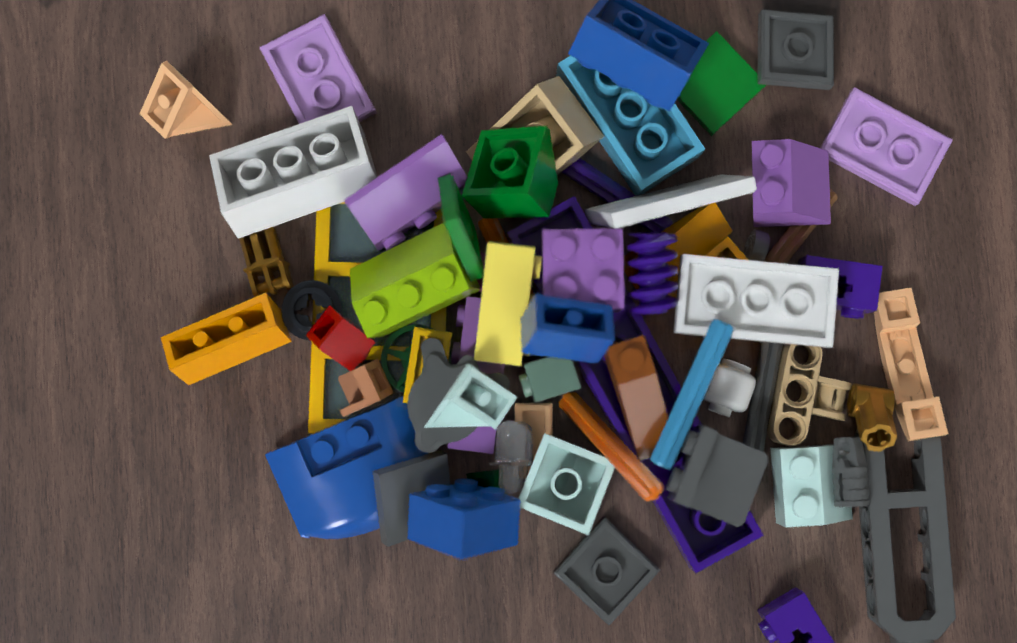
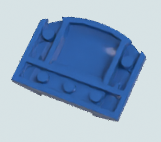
M404 395L265 454L301 537L342 539L362 535L380 528L373 471L429 454L421 451L415 444L416 432L409 417L408 403H403Z

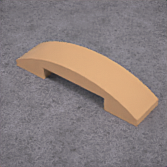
M912 288L880 292L877 311L874 312L878 345L888 389L894 391V408L908 441L945 436L948 434L940 398L939 396H933L916 329L920 324Z

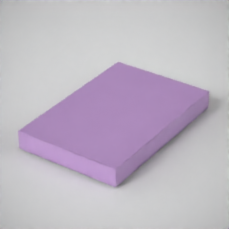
M325 14L259 47L299 124L349 106H353L359 122L376 114L375 108Z
M854 87L846 98L820 148L828 150L829 161L916 206L920 203L953 139Z

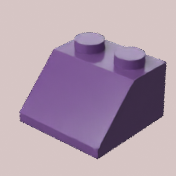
M792 139L752 141V176H755L757 188L753 192L754 227L830 225L828 150Z

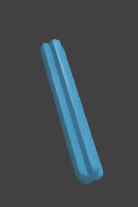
M716 319L711 322L651 455V461L654 464L665 469L673 467L734 332V328L730 324Z

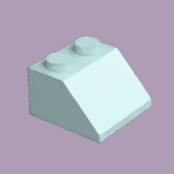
M544 433L519 496V499H521L520 508L589 535L615 467L606 457Z
M834 444L770 448L777 524L784 527L817 526L853 519L852 507L834 506L835 495L833 494L832 473Z

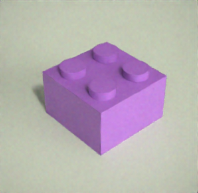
M623 229L542 231V295L612 305V312H621L624 309Z

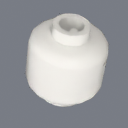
M723 358L703 398L710 402L708 410L726 417H730L732 411H746L756 386V380L750 374L751 368Z

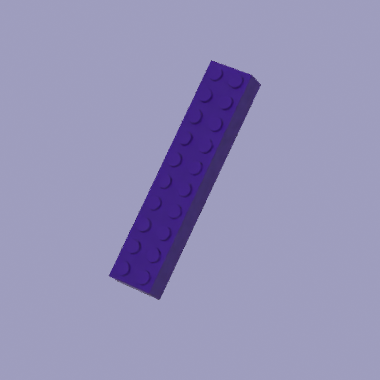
M575 196L553 207L549 217H535L507 232V239L512 244L535 246L534 255L542 256L541 236L543 230L593 228ZM542 262L540 278L531 279V283L539 295H542ZM624 286V309L621 312H613L614 342L611 345L644 335L669 417L681 391V386L641 314L628 312V308L636 305L632 298L628 297V291ZM604 355L598 363L574 360L614 433L637 457ZM697 415L690 427L692 431H694L696 425H702ZM681 450L671 469H665L654 464L651 458L641 460L663 485V491L659 494V498L655 501L652 500L688 567L694 573L700 572L764 536L750 510L744 524L734 526L668 499L670 491L666 490V486L675 467L679 468L685 455Z

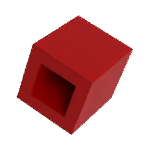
M330 305L306 334L319 350L350 372L368 357L370 349L376 343L372 338H367L365 332Z

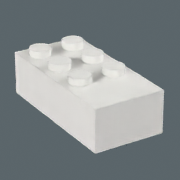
M353 106L209 155L221 213L238 239L342 203L346 198L377 178L368 143Z

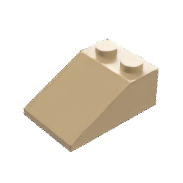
M560 76L536 84L489 129L547 126L551 133L557 175L605 137ZM478 141L466 151L472 160Z

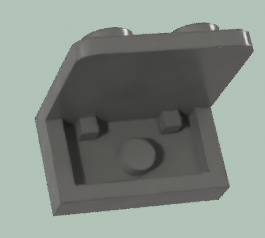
M696 425L694 431L689 430L682 445L681 452L685 455L680 467H675L669 477L666 490L670 491L668 499L734 526H741L746 520L768 463V456L760 450L720 435L716 430Z

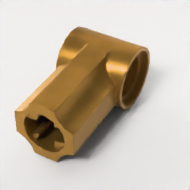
M853 383L847 399V414L850 417L856 418L860 441L866 444L867 450L881 452L887 447L894 446L897 438L892 417L895 405L894 391Z

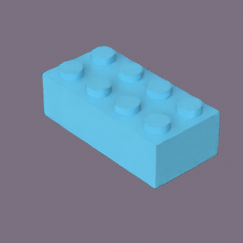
M572 56L558 63L556 76L561 77L605 137L600 140V143L636 196L644 194L694 162L704 152L705 147L675 103L670 112L662 107H655L649 104L643 96L629 88L617 86L612 82L611 78L599 71L582 66Z

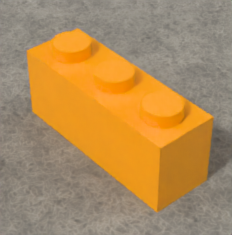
M267 293L161 337L169 370L187 385L196 383L292 342L289 331L283 322L282 310Z

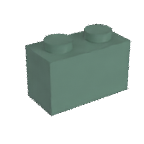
M547 357L527 363L523 366L525 373L519 375L525 398L532 396L534 403L581 388L573 361L569 359Z

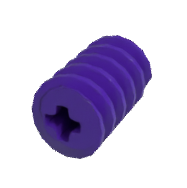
M667 232L629 233L628 235L637 237L638 241L628 245L627 250L638 253V257L627 261V265L639 269V273L629 276L628 281L638 284L639 289L629 292L628 297L639 300V305L628 308V312L634 314L669 312L667 309L678 305V299L667 295V293L678 289V284L666 278L678 273V268L666 263L677 257V251L666 248V246L675 243L677 236Z

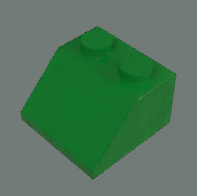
M547 126L481 130L462 197L484 219L550 216L558 186L550 129Z

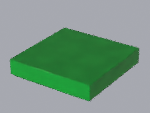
M717 31L706 40L709 45L677 98V101L711 136L766 87V85L758 84V74Z
M451 174L438 178L444 224L470 282L483 278L484 269L476 227L454 176H451Z

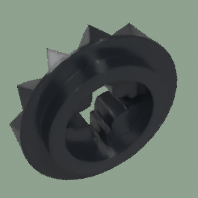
M316 280L304 281L292 287L282 303V318L287 329L296 337L309 341L311 340L306 334L314 323L311 322L310 316L297 314V312L309 307L310 295H312V299L317 306L328 308L330 305L341 314L343 309L337 292L329 285ZM323 313L317 314L316 319L318 320Z

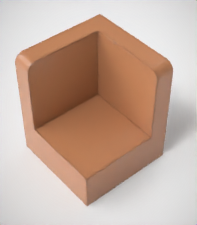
M378 359L338 377V381L350 404L340 410L342 417L374 404L394 393Z

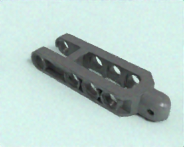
M858 428L855 431L854 437H860ZM941 437L914 440L915 458H911L912 489L887 490L884 449L881 452L867 450V446L863 442L868 466L867 477L869 478L868 488L870 493V506L859 507L867 617L889 635L890 643H934V640L939 639L956 619ZM919 507L921 533L917 534L918 541L922 542L924 571H920L921 579L925 581L927 609L923 610L924 614L918 620L904 621L897 614L889 509Z

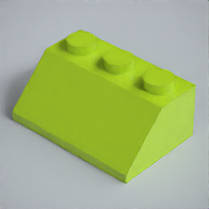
M444 223L350 269L351 301L367 338L384 337L481 290L477 280L470 282Z

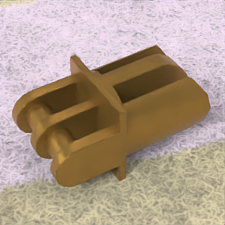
M275 226L264 229L265 234L263 231L250 234V237L247 235L239 238L247 268H244L243 271L247 273L254 297L269 292L275 295L278 294V289L286 287L289 290L293 287L288 268L290 263L284 261ZM280 270L281 277L275 278L273 272ZM264 275L266 282L259 283L258 277Z

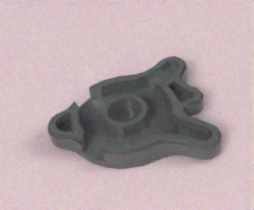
M428 338L422 343L423 369L418 379L413 383L407 404L409 417L416 432L415 444L421 451L427 453L434 452L441 445L460 441L475 431L477 427L424 428V426L467 363L483 373L476 360L470 355L463 356L457 364L451 365L447 360L442 343L436 338ZM483 373L506 390L509 389L510 382L505 374Z

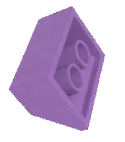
M441 134L346 198L344 202L379 251L384 247L386 250H389L405 240L404 233L415 226L418 229L424 228L437 218L435 213L442 209L438 184L439 177L447 174L454 176L462 195L467 176Z

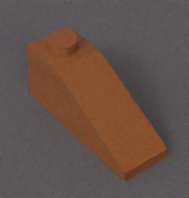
M644 335L611 345L604 354L637 458L640 461L651 458L668 419L657 374Z

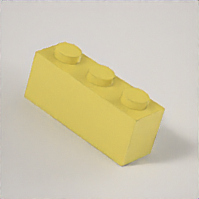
M495 241L488 242L474 360L521 366L522 356H530V354L521 353V317L535 294H530L531 279L540 278L542 256L534 255L535 246Z

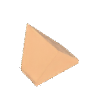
M168 61L161 63L140 115L165 139L171 136L233 125Z

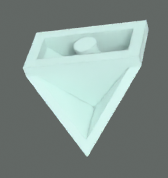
M467 363L424 428L491 426L496 429L517 397Z

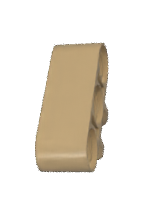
M784 344L782 347L767 429L768 437L777 444L787 446L800 444L807 436L811 415L845 421L846 415L842 411L846 390L851 389L852 383L819 376L822 362L821 347L805 346L809 357L803 365L799 364L793 356L794 348L797 345ZM791 381L797 382L802 390L800 398L795 402L791 401L786 394L787 385ZM785 418H789L794 424V433L787 439L783 438L779 432L780 422Z

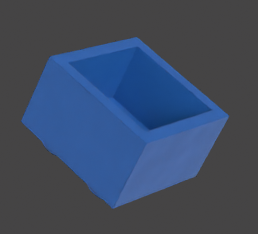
M456 479L454 485L449 486L441 484L427 485L424 491L410 493L407 539L461 560L518 545L521 499L506 495L505 490L502 488L478 486V482L473 479Z

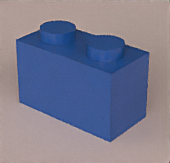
M535 294L521 317V353L598 363L614 342L612 305Z

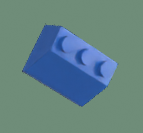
M599 0L586 15L568 54L576 58L582 66L588 69H595L611 78L612 82L617 86L629 88L643 96L649 104L655 107H662L670 112L709 43L634 0Z

